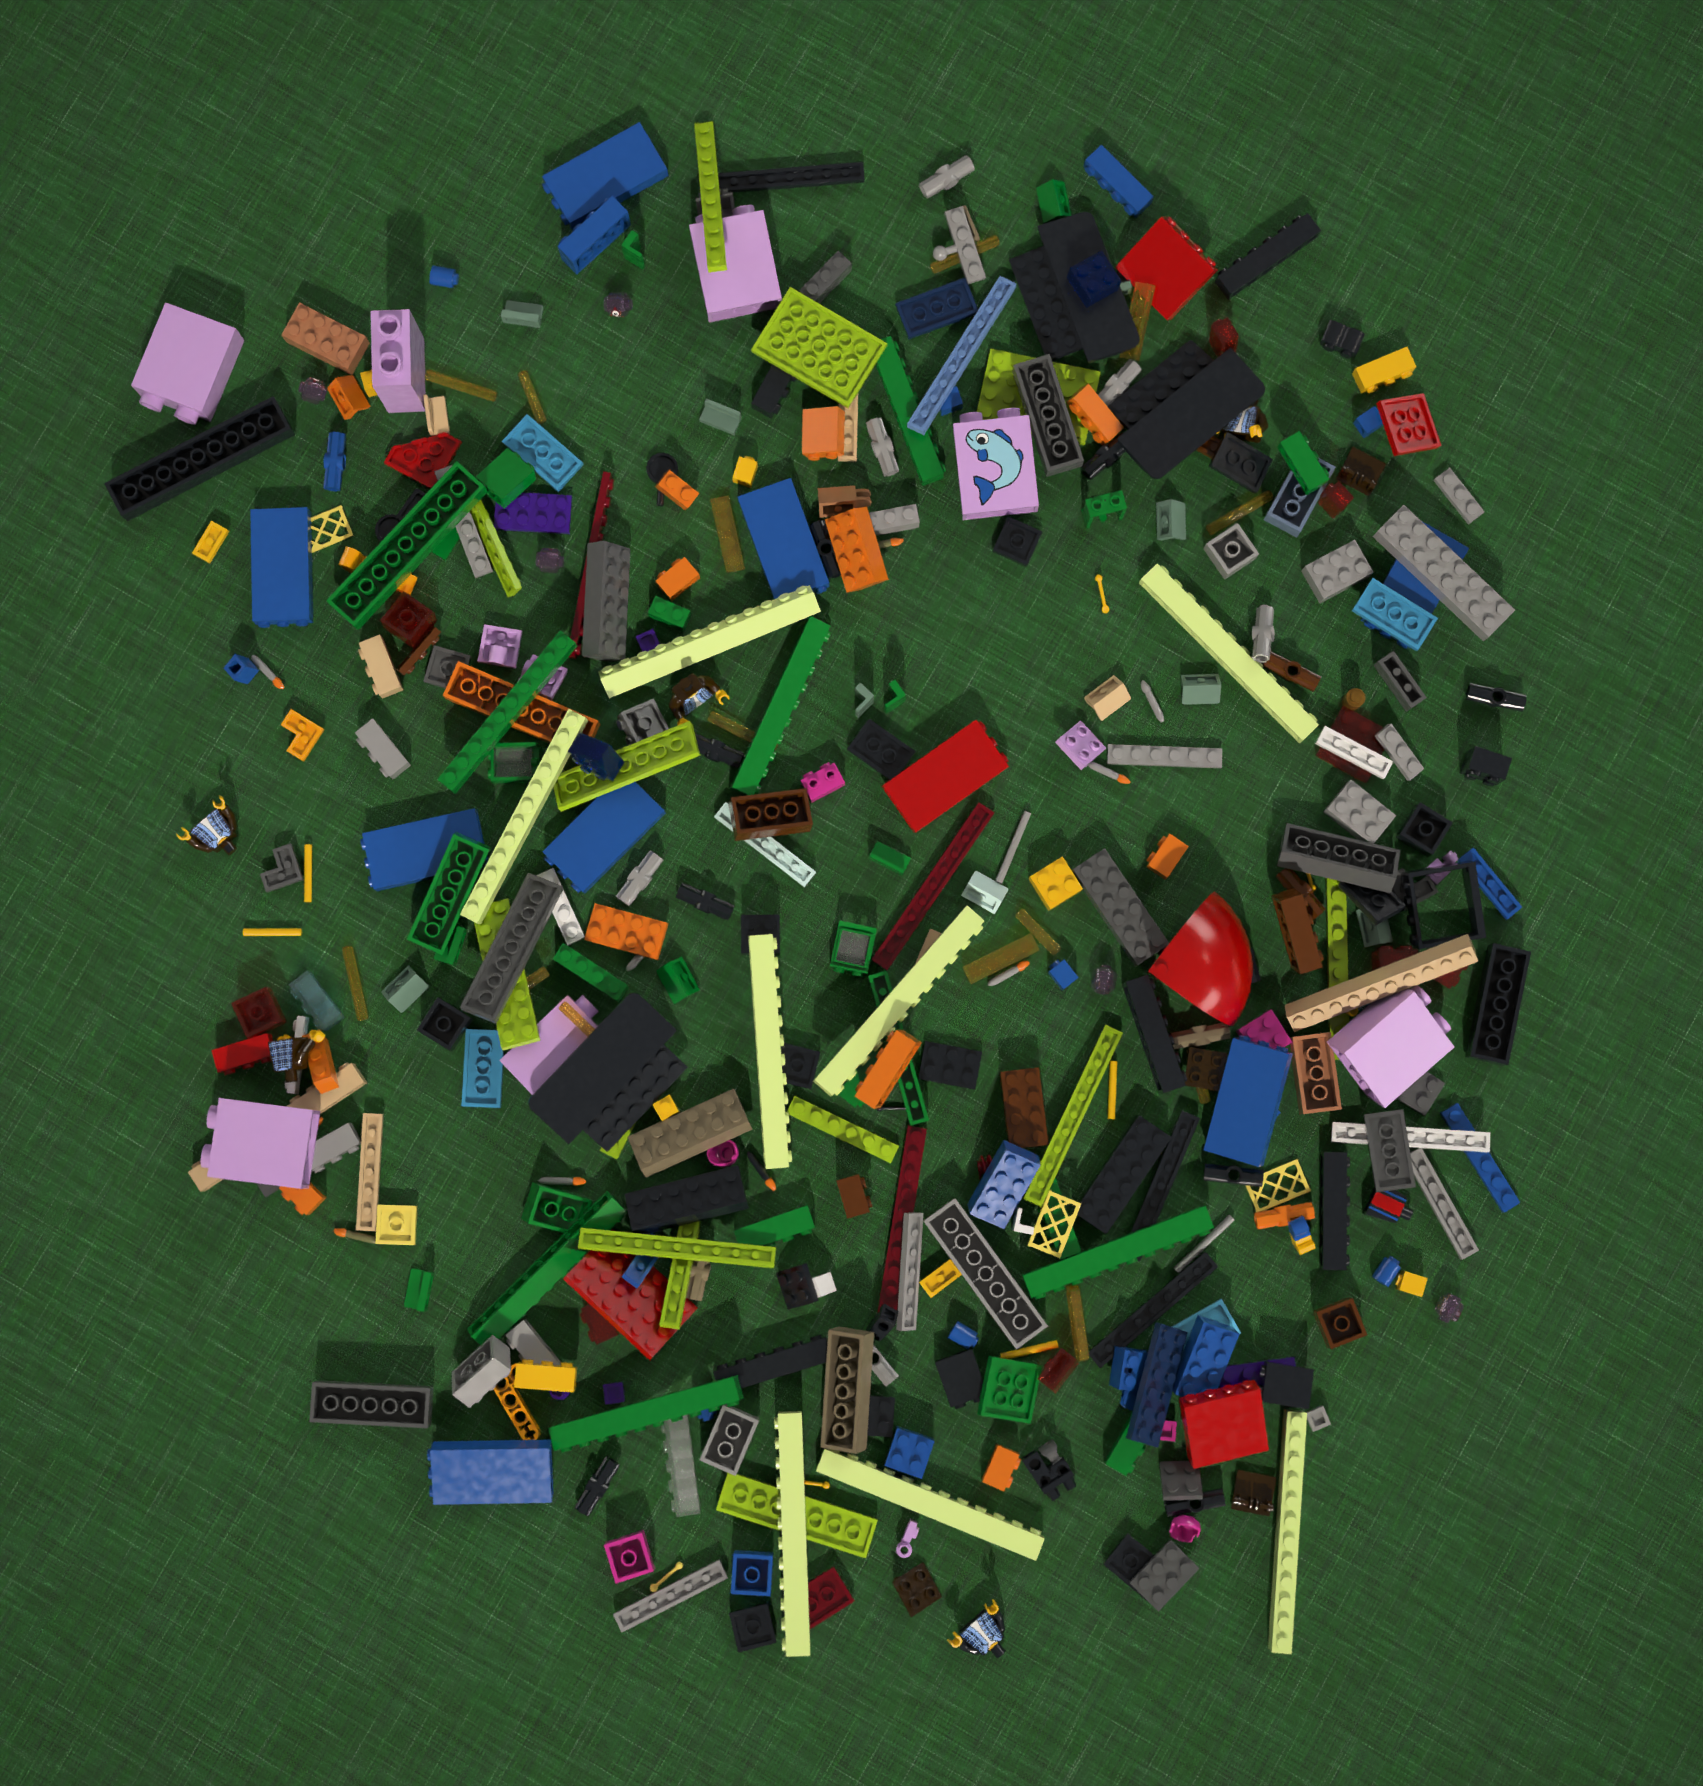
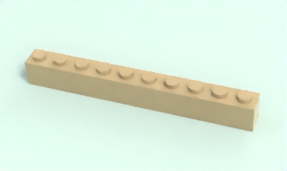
M1466 934L1285 1005L1286 1017L1293 1031H1299L1476 963L1478 958L1469 935Z
M347 1062L338 1068L339 1072L336 1073L339 1088L321 1094L315 1085H312L306 1089V1094L301 1097L300 1095L295 1096L289 1101L291 1104L286 1107L321 1111L320 1114H322L367 1084V1081L356 1064H349ZM201 1160L191 1166L192 1170L188 1172L200 1192L207 1191L223 1180L221 1178L207 1177L208 1168L201 1167Z

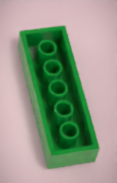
M458 832L453 834L407 940L441 955L444 954L460 919V913L472 892L491 847Z

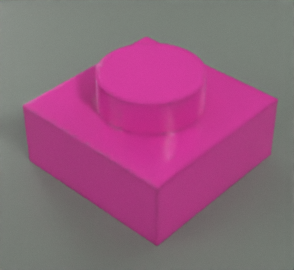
M1165 1420L1160 1440H1176L1177 1421Z

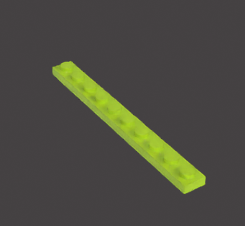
M713 121L697 123L694 126L708 273L726 271L727 262Z
M1325 878L1328 988L1348 981L1346 894L1338 887L1340 881ZM1343 1013L1329 1019V1032H1331L1332 1037L1349 1023L1348 1014ZM1334 1053L1335 1060H1339V1058Z
M1105 1024L1040 1162L1041 1166L1024 1196L1025 1200L1042 1207L1123 1032Z
M588 1228L580 1229L578 1249L765 1268H774L776 1247Z

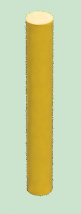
M309 844L304 845V902H312V845Z
M244 928L243 936H302V928Z
M1110 1061L1107 1119H1115L1117 1061Z
M1054 1340L1000 1353V1357L1013 1359L1059 1348L1058 1342Z

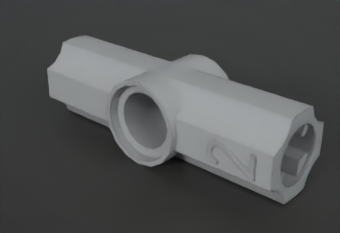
M965 155L951 165L946 164L940 167L934 175L919 183L924 197L928 199L943 189L948 190L955 186L959 179L975 170L973 162Z
M1129 359L1117 374L1115 373L1111 376L1098 396L1106 406L1110 405L1127 391L1130 386L1129 384L1142 369L1135 361Z
M882 418L871 419L866 422V427L872 441L871 446L874 455L878 458L883 476L894 475L899 472V467L893 454L894 448L891 439L887 436Z
M1260 605L1257 608L1256 623L1252 627V639L1254 642L1252 658L1259 663H1265L1270 660L1271 642H1274L1275 638L1273 626L1274 609L1268 605Z
M650 850L639 866H636L631 871L627 882L616 897L630 906L640 891H643L652 880V875L664 860Z
M873 1345V1353L879 1355V1361L876 1364H872V1371L887 1387L899 1375Z

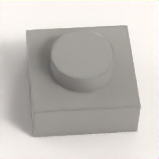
M1321 1405L1306 1412L1307 1421L1312 1432L1331 1425L1324 1406Z

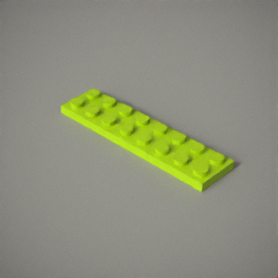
M690 721L560 773L554 785L558 809L562 812L700 756L693 724Z
M508 898L492 902L482 923L477 924L474 922L482 962L511 907ZM525 968L496 1023L503 1051L541 1041Z
M727 1473L716 1510L782 1531V1529H778V1517H781V1509H777V1497H781V1490L777 1489V1486L739 1474L734 1476ZM805 1496L806 1539L866 1558L878 1519Z

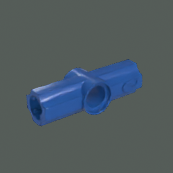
M340 432L329 433L327 452L324 455V489L336 492L341 491L342 473L346 467V455L344 454L346 435Z

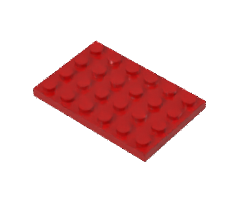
M591 1250L563 1280L644 1356L651 1360L678 1330L660 1327L659 1325L668 1279L652 1266L640 1286L636 1288L622 1278V1275L636 1256L635 1254ZM688 1298L685 1301L681 1326L698 1308Z

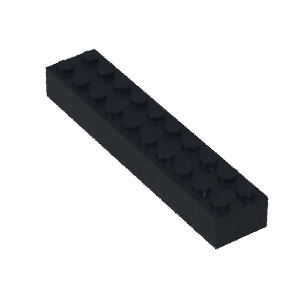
M272 396L104 484L121 517L128 522L294 436L295 433L279 402Z

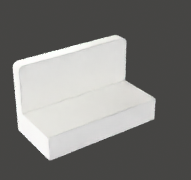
M1017 1207L1011 1230L1033 1235L1034 1227L1019 1224L1022 1208Z

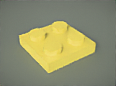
M377 1205L375 1244L416 1245L417 1206Z

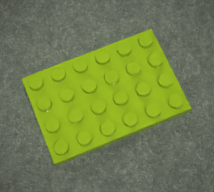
M790 287L752 347L751 352L849 409L886 349L887 343Z
M990 349L977 412L982 413L983 420L997 419V411L1006 408H1019L1020 415H1026L1012 370L1013 365L1035 358ZM1052 362L1065 403L1081 387L1087 384L1095 392L1097 391L1100 377L1099 371ZM1066 403L1078 443L1085 445L1088 429L1081 424L1079 417L1071 412L1069 405Z

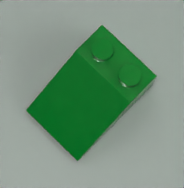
M532 1182L521 1219L528 1224L565 1233L591 1207L593 1200L551 1186Z

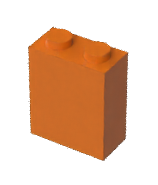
M838 406L803 409L802 454L809 460L817 461L822 457L836 459L837 456H844V410Z

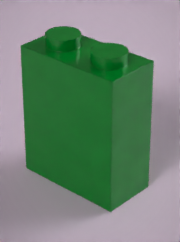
M508 448L475 477L486 487L488 491L486 494L504 509L536 480L535 468L530 463H525L517 452H512Z

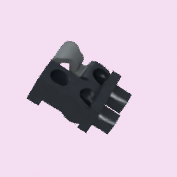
M1051 1439L1038 1448L1043 1456L1049 1458L1051 1461L1050 1465L1046 1467L1036 1449L1023 1456L1021 1460L1042 1492L1054 1501L1061 1496L1056 1488L1058 1485L1063 1483L1067 1491L1076 1487V1483L1073 1478L1074 1474L1064 1457L1058 1456L1057 1445Z

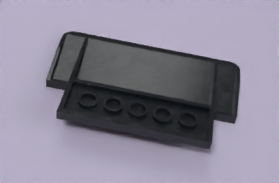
M1081 212L1037 226L1044 246L1011 258L1009 262L1044 355L1050 354L1051 360L1054 361L1083 349L1088 363H1092L1137 347L1140 342L1139 334L1092 214Z
M1190 339L1107 407L1127 430L1117 438L1120 446L1151 478L1159 479L1261 398L1265 393V386L1231 347L1213 360Z
M638 993L628 994L530 1097L528 1102L530 1109L566 1143L570 1144L583 1130L608 1152L687 1069V1066L664 1045L677 1030Z

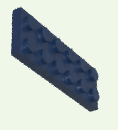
M1155 1323L1126 1439L1154 1447L1159 1446L1188 1332L1161 1323Z

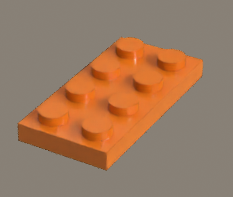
M595 903L584 940L658 960L669 923Z

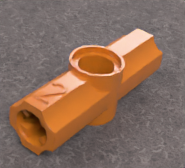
M1312 1202L1292 1206L1291 1204L1274 1207L1272 1210L1253 1213L1257 1229L1287 1226L1289 1221L1295 1220L1300 1216H1303L1305 1220L1315 1218Z

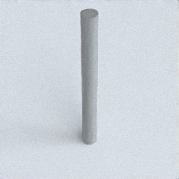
M1024 811L996 877L995 881L1000 884L1004 881L1031 816V813Z
M1228 1215L1173 1267L1174 1270L1180 1273L1234 1221V1218Z

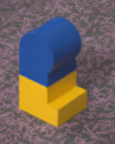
M1303 1216L1288 1222L1291 1241L1299 1255L1316 1248L1308 1224Z

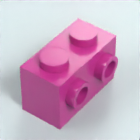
M829 762L819 767V771L815 773L811 771L802 776L801 784L803 788L807 789V795L811 803L845 786V781L835 763L831 765Z

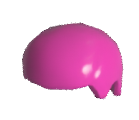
M731 1140L707 1150L709 1161L715 1166L722 1168L731 1166L739 1155L736 1143Z
M1182 1514L1172 1520L1169 1533L1172 1538L1180 1542H1192L1195 1536L1199 1537L1201 1526L1194 1517Z

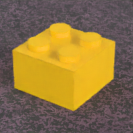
M1063 856L1029 877V881L1048 911L1083 890Z

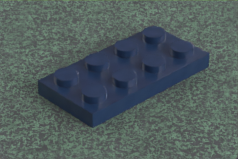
M966 278L895 303L908 339L974 316L978 311Z

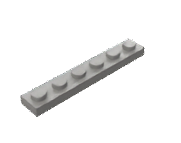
M452 465L434 471L437 480H439L452 467ZM469 511L455 527L475 578L492 573L493 570Z
M1108 744L1107 764L1222 768V748Z
M1418 1148L1410 1152L1414 1177L1460 1260L1479 1251L1423 1149Z
M920 1212L904 1213L898 1296L899 1313L896 1330L899 1331L916 1330L924 1213Z
M720 1559L613 1613V1616L621 1632H624L727 1579L728 1575Z

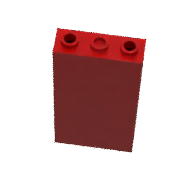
M972 721L881 786L913 833L922 829L1009 767L1007 764L1009 760L1003 752L999 753L996 748L998 746L993 737H988L985 733L987 729L981 721Z

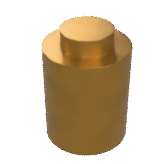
M1358 688L1349 690L1342 698V705L1348 711L1357 710L1365 702V694Z

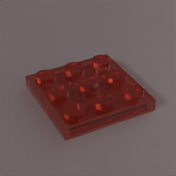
M1342 706L1330 729L1380 755L1384 752V748L1374 736L1384 727ZM1322 747L1319 748L1315 755L1364 783H1367L1372 774Z

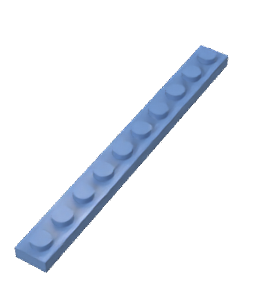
M999 276L908 421L907 428L922 435L926 433L1016 289V283Z

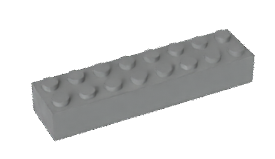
M1405 505L1374 534L1373 537L1482 641H1485L1515 611L1512 606Z
M955 1198L923 1220L1016 1350L1048 1327Z

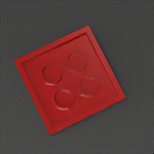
M1424 393L1380 400L1376 403L1394 456L1437 449L1441 446Z

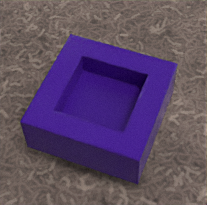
M653 629L636 636L642 651H650L660 644Z
M623 1381L603 1384L605 1404L625 1402Z

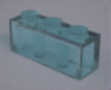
M307 970L289 984L292 988L290 993L296 1000L298 998L303 1003L302 1009L307 1015L311 1014L315 1019L313 1023L318 1029L328 1031L345 1018L312 972Z

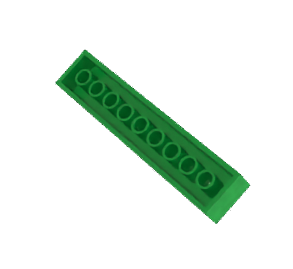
M456 461L326 601L359 630L488 492L486 487Z

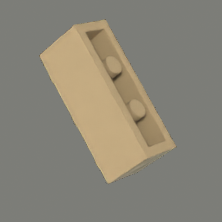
M377 635L360 642L361 649H358L361 659H365L367 663L365 670L368 677L373 678L374 684H372V688L375 694H379L383 699L403 691L404 689L383 637Z

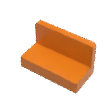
M353 375L336 377L327 387L344 420L351 419L358 410L370 407Z

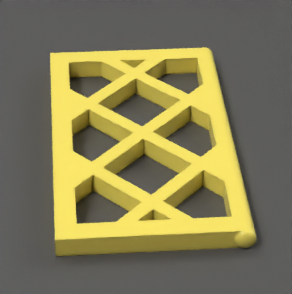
M342 505L311 517V522L319 518L324 519L320 529L311 526V529L319 532L315 542L311 541V544H313L312 553L354 536ZM339 510L341 514L339 521L329 518L331 513ZM327 520L337 524L333 534L323 531ZM340 526L347 529L348 534L341 537L336 536ZM322 533L332 537L329 542L322 545L318 544Z
M1297 1159L1264 1172L1263 1185L1259 1187L1258 1192L1245 1185L1256 1212L1268 1210L1311 1192V1188H1309ZM1295 1164L1297 1169L1295 1176L1285 1173L1287 1167ZM1275 1172L1280 1173L1277 1184L1267 1181V1176ZM1283 1175L1294 1179L1290 1190L1279 1186ZM1296 1181L1303 1183L1305 1190L1298 1193L1293 1192ZM1265 1183L1275 1187L1271 1198L1261 1194ZM1278 1188L1288 1192L1287 1197L1279 1201L1274 1199ZM1259 1196L1270 1200L1269 1204L1259 1208L1257 1203Z
M1049 1190L1028 1246L1061 1258L1081 1203ZM1050 1196L1056 1197L1059 1205L1049 1209L1048 1202ZM1069 1203L1076 1206L1071 1216H1068L1064 1205ZM1061 1207L1065 1218L1055 1222L1051 1211ZM1048 1213L1052 1224L1042 1228L1040 1222L1043 1215ZM1067 1221L1069 1224L1067 1231L1064 1235H1061L1057 1224ZM1054 1226L1058 1237L1048 1241L1043 1230ZM1041 1232L1045 1242L1040 1245L1033 1243L1036 1233ZM1060 1240L1061 1246L1058 1253L1052 1251L1049 1244Z

